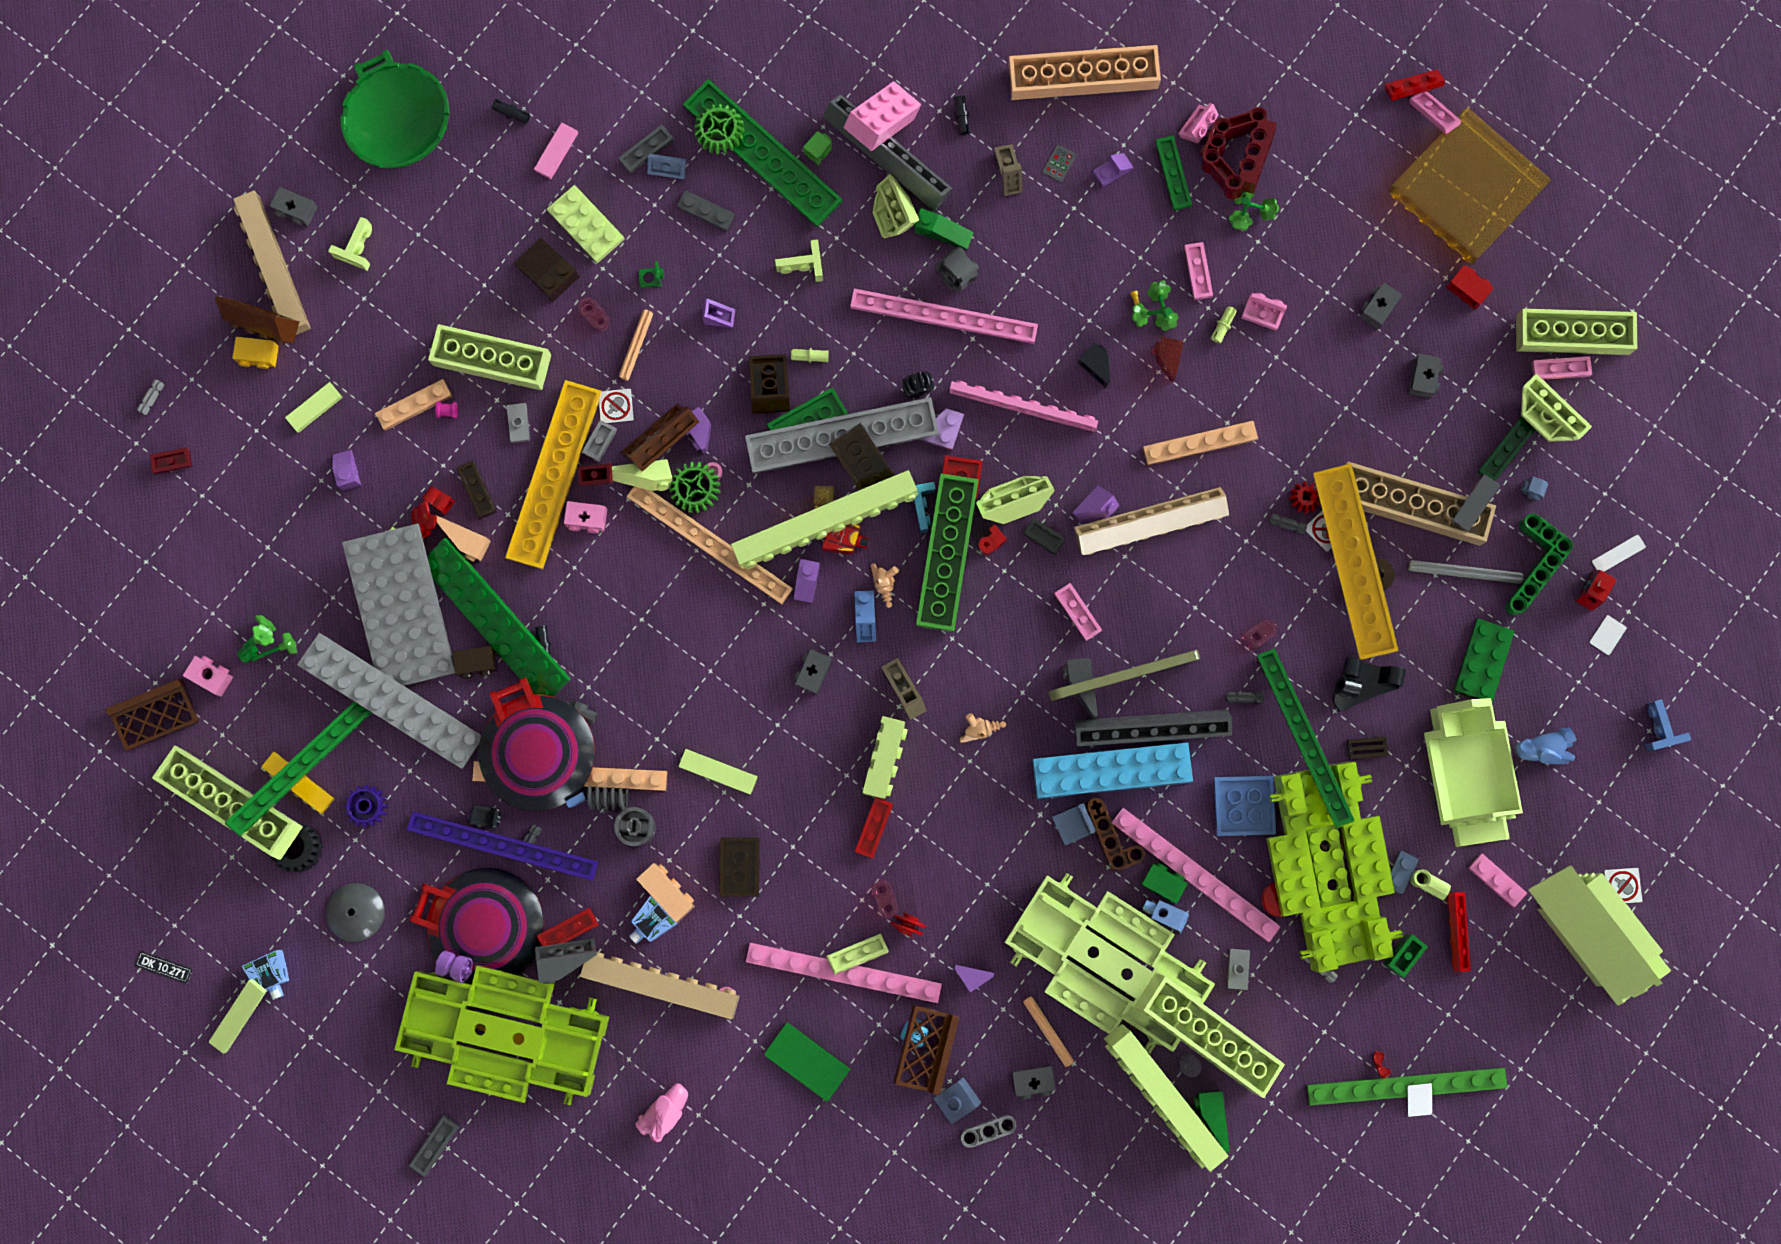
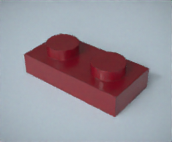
M187 447L150 455L152 473L155 475L192 467L190 450Z

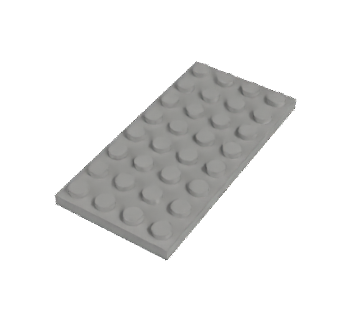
M419 524L342 542L374 667L403 686L455 673L453 656Z

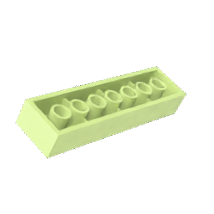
M175 745L152 777L224 826H226L225 822L254 796L198 758ZM272 807L241 837L270 856L281 860L303 826Z
M1155 973L1134 1006L1243 1087L1262 1098L1266 1096L1285 1065L1166 976Z
M1121 1024L1104 1038L1107 1043L1105 1048L1116 1060L1120 1059L1117 1063L1128 1075L1131 1074L1129 1078L1140 1091L1144 1090L1141 1092L1142 1095L1154 1107L1153 1109L1167 1122L1165 1123L1167 1127L1176 1135L1178 1141L1191 1153L1192 1159L1202 1169L1206 1167L1211 1172L1229 1157L1128 1028Z

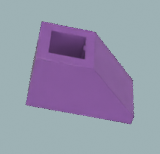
M698 407L692 413L699 420V423L685 435L688 436L690 434L693 438L691 443L697 451L701 450L704 454L708 448L711 423L700 407Z

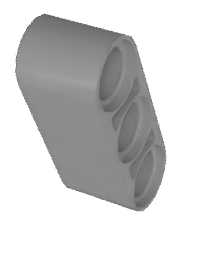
M1006 1114L967 1127L961 1132V1142L964 1146L971 1148L1009 1135L1016 1130V1121L1011 1115ZM1005 1119H1010L1013 1123L1012 1127L1008 1130L1002 1128V1122ZM992 1126L994 1128L993 1134L985 1136L983 1134L984 1127ZM968 1132L975 1135V1140L971 1143L964 1140V1135Z

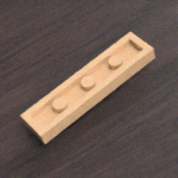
M444 379L375 414L382 428L386 431L436 406L437 401L442 403L453 396Z

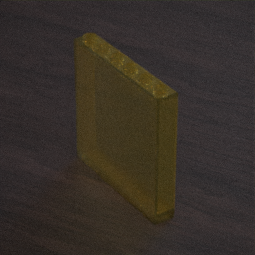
M1466 107L1458 116L1461 120V125L1447 134L1442 132L1392 185L1389 192L1394 199L1400 200L1409 212L1416 214L1424 225L1432 228L1435 235L1442 237L1450 248L1457 250L1465 261L1474 264L1549 184L1551 179Z

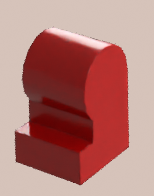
M430 486L422 499L445 515L455 503L450 496L433 486Z
M996 525L989 529L991 535L983 537L979 541V551L983 555L992 554L1007 542V538Z

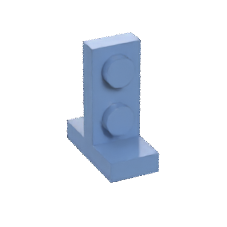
M874 590L855 591L857 643L876 642Z
M1662 699L1648 703V713L1653 718L1655 724L1654 732L1659 737V741L1645 744L1647 752L1691 740L1689 733L1678 736L1673 735Z

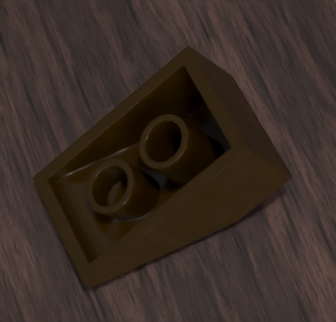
M541 238L514 262V265L552 302L579 278L576 269Z
M786 354L749 356L752 414L789 412L790 398Z

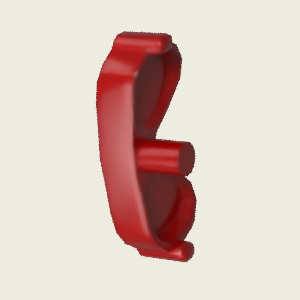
M1375 1051L1373 1055L1375 1067L1379 1076L1386 1079L1391 1071L1382 1066L1381 1062L1385 1055L1382 1052Z

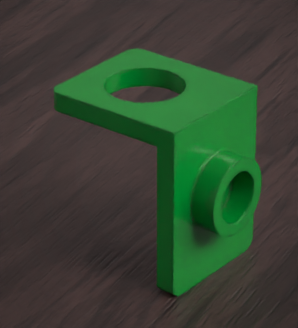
M655 261V268L639 270L641 288L662 286L661 279H664V270L660 268L658 261ZM645 274H653L654 280L651 283H646L643 279Z

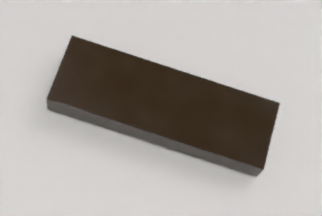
M472 460L457 467L458 474L478 518L482 519L497 512L475 461Z

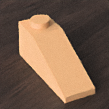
M437 516L436 522L464 554V557L472 562H475V559L481 562L491 541L487 537Z

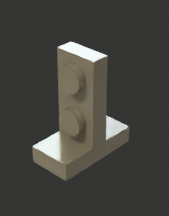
M1013 145L995 147L994 153L1002 178L1004 196L1022 193V167L1017 162Z

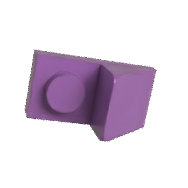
M1120 153L1111 155L1108 162L1093 170V175L1103 188L1133 170L1134 167L1126 155Z

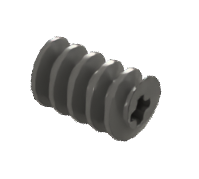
M588 786L587 805L590 810H594L597 807V810L601 811L604 807L605 811H609L612 806L614 812H617L619 807L622 812L627 808L629 799L628 788L625 793H623L622 788H619L618 792L615 793L614 787L611 788L610 792H607L606 787L600 792L599 787L596 786L595 791L592 792L591 786Z

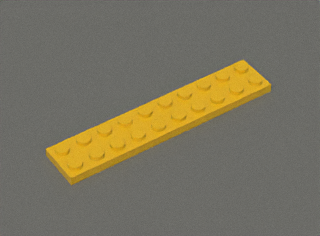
M565 380L505 557L506 559L543 570L602 394L601 390Z
M1352 464L1315 472L1313 475L1359 658L1362 660L1399 651Z

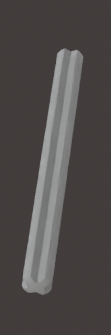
M1415 560L1409 561L1408 570L1414 572L1518 584L1523 582V573Z

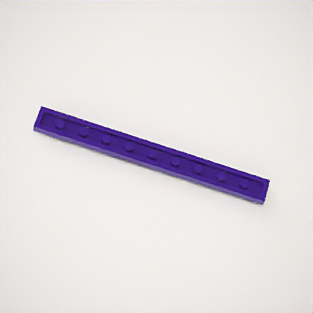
M412 812L407 828L410 832L593 881L599 863L591 859L417 812Z

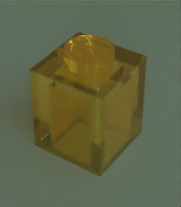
M814 486V509L834 501V486Z

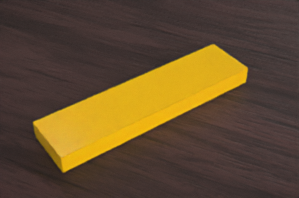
M273 752L262 765V768L274 777L289 762L276 752ZM307 776L291 789V791L321 814L326 811L335 799Z

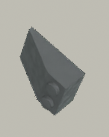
M1090 658L1066 661L1063 668H1061L1062 679H1066L1067 686L1093 679ZM1095 690L1074 695L1088 717L1095 719L1098 716Z
M594 938L535 947L539 983H554L596 956Z

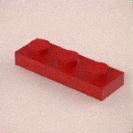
M1438 69L1387 83L1385 84V91L1391 101L1443 87L1445 80Z
M875 797L855 849L856 853L874 858L893 803Z
M589 907L538 934L537 937L542 946L566 943L598 926L599 923Z

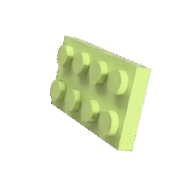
M575 185L547 208V211L596 263L600 262L625 240L622 234Z

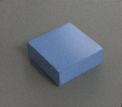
M582 792L565 802L568 808H573L586 801L587 796L585 792Z

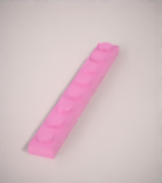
M952 381L950 386V394L1095 432L1098 420L1089 415H1084L1083 417L1076 415L1077 413L1071 410L1060 411L1055 406H1042L1039 402L1029 400V402L1023 401L1021 397L1015 395L1008 397L1000 391L993 390V392H990L981 386H968L963 381Z

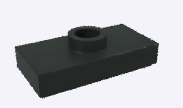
M1035 518L1032 519L1023 533L1024 536L1054 555L1065 540L1063 536Z

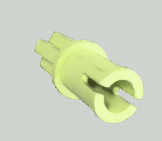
M1230 306L1226 308L1220 321H1217L1218 325L1210 338L1212 341L1221 344L1227 330L1231 328L1230 324L1237 312L1235 308Z
M812 348L810 350L792 349L791 360L809 361V363L811 361L828 362L829 350H812Z

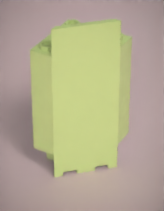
M1491 698L1471 699L1430 709L1434 731L1426 732L1424 736L1441 825L1449 824V828H1452L1455 847L1510 839L1506 820L1516 818L1515 814L1523 812L1505 721H1495Z
M1570 865L1528 890L1541 906L1537 910L1593 983L1596 986L1603 987L1617 1006L1623 1004L1631 996L1635 998L1647 992L1648 988L1652 985L1657 987L1663 984L1660 979L1671 970L1659 956L1663 952L1602 873L1594 874L1593 872L1581 875Z

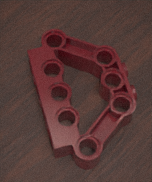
M1254 107L1249 112L1233 117L1218 118L1215 120L1212 130L1208 129L1206 145H1202L1200 151L1202 170L1211 175L1224 190L1225 197L1230 200L1240 198L1243 191L1255 193L1272 145L1277 123L1267 120V111L1262 107ZM1251 133L1250 142L1245 147L1244 159L1240 162L1239 174L1236 175L1221 157L1225 151V143L1230 139Z

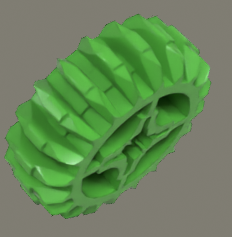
M712 104L711 110L705 107V114L700 112V118H696L695 122L697 125H694V130L696 131L694 133L695 138H698L697 142L699 145L703 144L702 148L704 150L709 148L710 153L716 150L718 155L720 150H723L726 154L728 148L733 151V145L739 146L738 140L743 139L742 133H744V128L742 126L744 123L740 120L741 116L736 114L734 108L730 110L729 106L726 105L723 109L722 104L715 108ZM711 122V127L704 133L706 125ZM734 125V130L732 134L728 137L727 131H729L730 127Z
M690 462V468L683 464L684 470L682 471L680 468H677L679 475H672L676 481L671 482V485L675 486L669 489L671 493H675L671 498L673 500L678 499L675 504L677 506L682 504V510H686L688 507L690 513L693 512L694 507L697 513H700V507L706 511V504L712 507L713 503L711 500H718L714 494H720L721 492L715 488L721 486L720 482H715L719 477L718 475H713L714 469L708 470L709 466L707 464L703 468L701 462H698L696 467L693 462ZM699 473L692 480L686 479L690 474ZM705 475L709 479V491L703 488V478ZM696 483H697V486H698L702 491H700L699 489L693 491V489L691 488L690 485H693V484H694V485L696 486ZM681 484L687 487V497L685 499L681 495ZM697 495L705 496L700 501L691 502Z

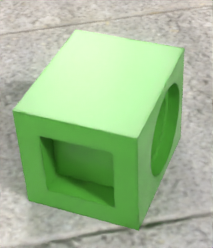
M817 131L803 147L804 154L819 165L832 150L831 138L825 133L821 134Z

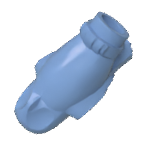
M1563 727L1558 732L1543 734L1531 740L1525 739L1515 746V751L1519 758L1528 761H1540L1544 764H1569L1570 760L1574 761L1576 756L1565 750L1572 747L1573 742L1577 741L1570 727L1566 729Z

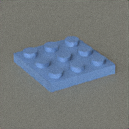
M1273 776L1214 778L1216 836L1276 835L1275 804L1269 801V799H1273L1269 798V795L1274 794Z

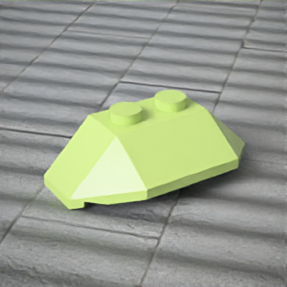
M891 174L888 175L876 187L877 194L873 206V215L883 238L900 235L919 221L908 194Z
M1537 374L1522 387L1521 416L1548 442L1579 440L1592 427Z
M1023 476L989 489L976 502V505L984 519L1006 524L1040 511L1053 494L1054 488L1047 476Z

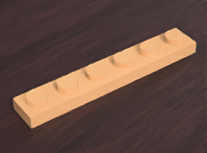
M1249 421L1143 446V452L1147 466L1256 441L1258 436L1254 421Z

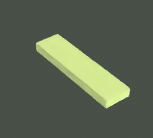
M685 749L679 767L750 795L758 776Z
M253 979L249 980L211 1037L209 1043L225 1054L267 990Z

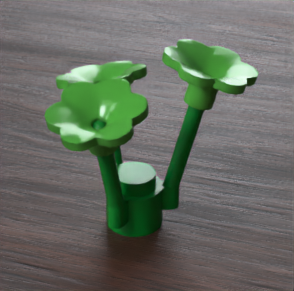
M256 615L255 619L259 625L252 628L253 635L237 651L241 661L248 663L250 660L256 662L259 658L278 650L283 651L287 649L290 654H296L297 645L289 632L283 633L282 643L278 644L277 647L257 654L258 648L255 645L267 646L274 642L272 636L276 628L264 616Z

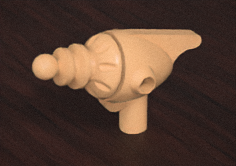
M871 564L875 588L878 593L883 595L881 598H884L883 602H886V607L890 608L892 606L890 602L892 600L891 596H893L890 592L893 590L895 582L893 576L899 571L895 566L886 571L883 568L878 569L876 564Z
M970 713L966 716L970 726L965 730L966 734L960 738V742L986 738L987 735H991L992 731L996 732L997 729L1000 730V727H1006V722L1002 721L999 723L996 721L995 723L992 721L990 723L982 718L975 719L974 715Z

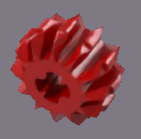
M1306 481L1302 483V486L1297 483L1295 489L1290 490L1292 496L1289 497V500L1294 501L1291 504L1292 508L1298 507L1296 512L1299 513L1303 509V513L1307 514L1309 510L1314 512L1316 510L1315 507L1320 506L1317 488L1313 489L1314 483H1311L1309 487ZM1307 495L1309 499L1304 501L1302 497Z

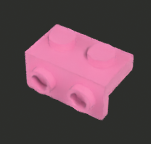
M1209 103L1207 107L1198 105L1178 133L1180 137L1198 144L1219 115L1214 104Z
M1251 293L1241 318L1277 331L1287 305L1278 299H1268L1262 293Z

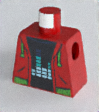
M1593 570L1575 602L1593 611L1605 602L1617 579L1602 570Z

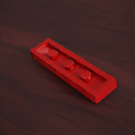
M1449 892L1447 905L1450 916L1448 922L1451 930L1450 945L1452 947L1451 963L1453 972L1471 971L1465 892Z

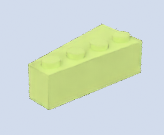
M882 716V724L878 731L876 746L872 754L863 794L885 800L886 796L890 797L893 785H889L891 777L895 778L898 767L894 765L896 758L900 759L903 748L899 746L901 740L905 741L908 729H904V721Z

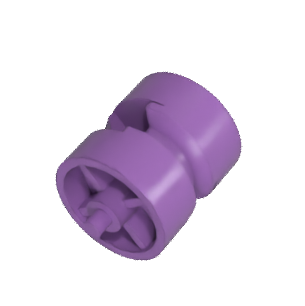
M443 951L438 960L435 961V973L437 976L443 978L452 977L454 981L465 983L473 972L471 958L465 956L456 957L452 952Z

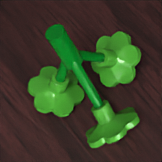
M1243 191L1241 197L1234 200L1235 203H1242L1244 205L1241 212L1234 211L1233 215L1229 217V222L1232 223L1234 229L1247 230L1248 226H1251L1253 222L1246 212L1250 206L1259 209L1262 220H1273L1279 210L1276 199L1266 198L1259 205L1250 202L1255 193Z
M1165 281L1153 282L1150 284V289L1147 290V295L1152 297L1153 301H1160L1161 307L1159 310L1149 311L1144 308L1142 303L1133 306L1132 320L1136 322L1138 327L1147 324V317L1157 314L1155 324L1157 327H1161L1162 331L1167 332L1169 329L1177 327L1178 315L1173 313L1171 308L1164 305L1163 300L1167 299L1168 293L1171 291L1170 286L1166 285Z

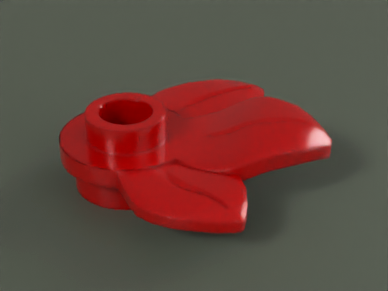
M427 501L422 502L418 507H413L411 512L412 524H419L423 539L430 536L437 521L436 515H430Z

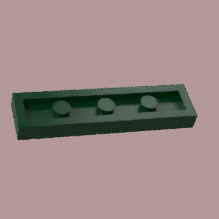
M1521 416L1477 473L1481 476L1485 474L1496 481L1536 429Z

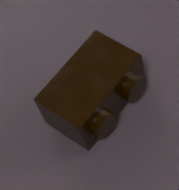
M491 646L453 651L455 675L461 677V679L473 678L474 674L489 676L492 675V672L497 671L495 650Z

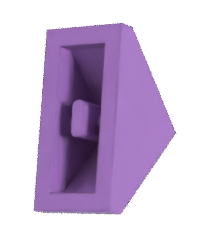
M707 298L704 299L702 313L704 325L733 328L735 309Z
M959 965L954 967L969 992H972L994 977L993 972Z

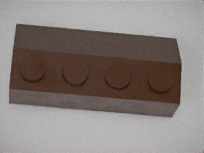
M216 296L215 300L222 320L230 322L229 326L237 329L244 327V331L251 334L258 332L260 333L259 337L270 340L272 337L274 342L285 345L286 342L294 343L300 321L243 301Z

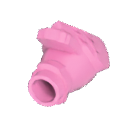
M676 1083L666 1094L661 1095L644 1115L638 1117L639 1120L635 1124L640 1133L644 1136L649 1134L651 1140L660 1142L666 1133L668 1134L682 1115L681 1110L688 1097V1091L681 1084Z

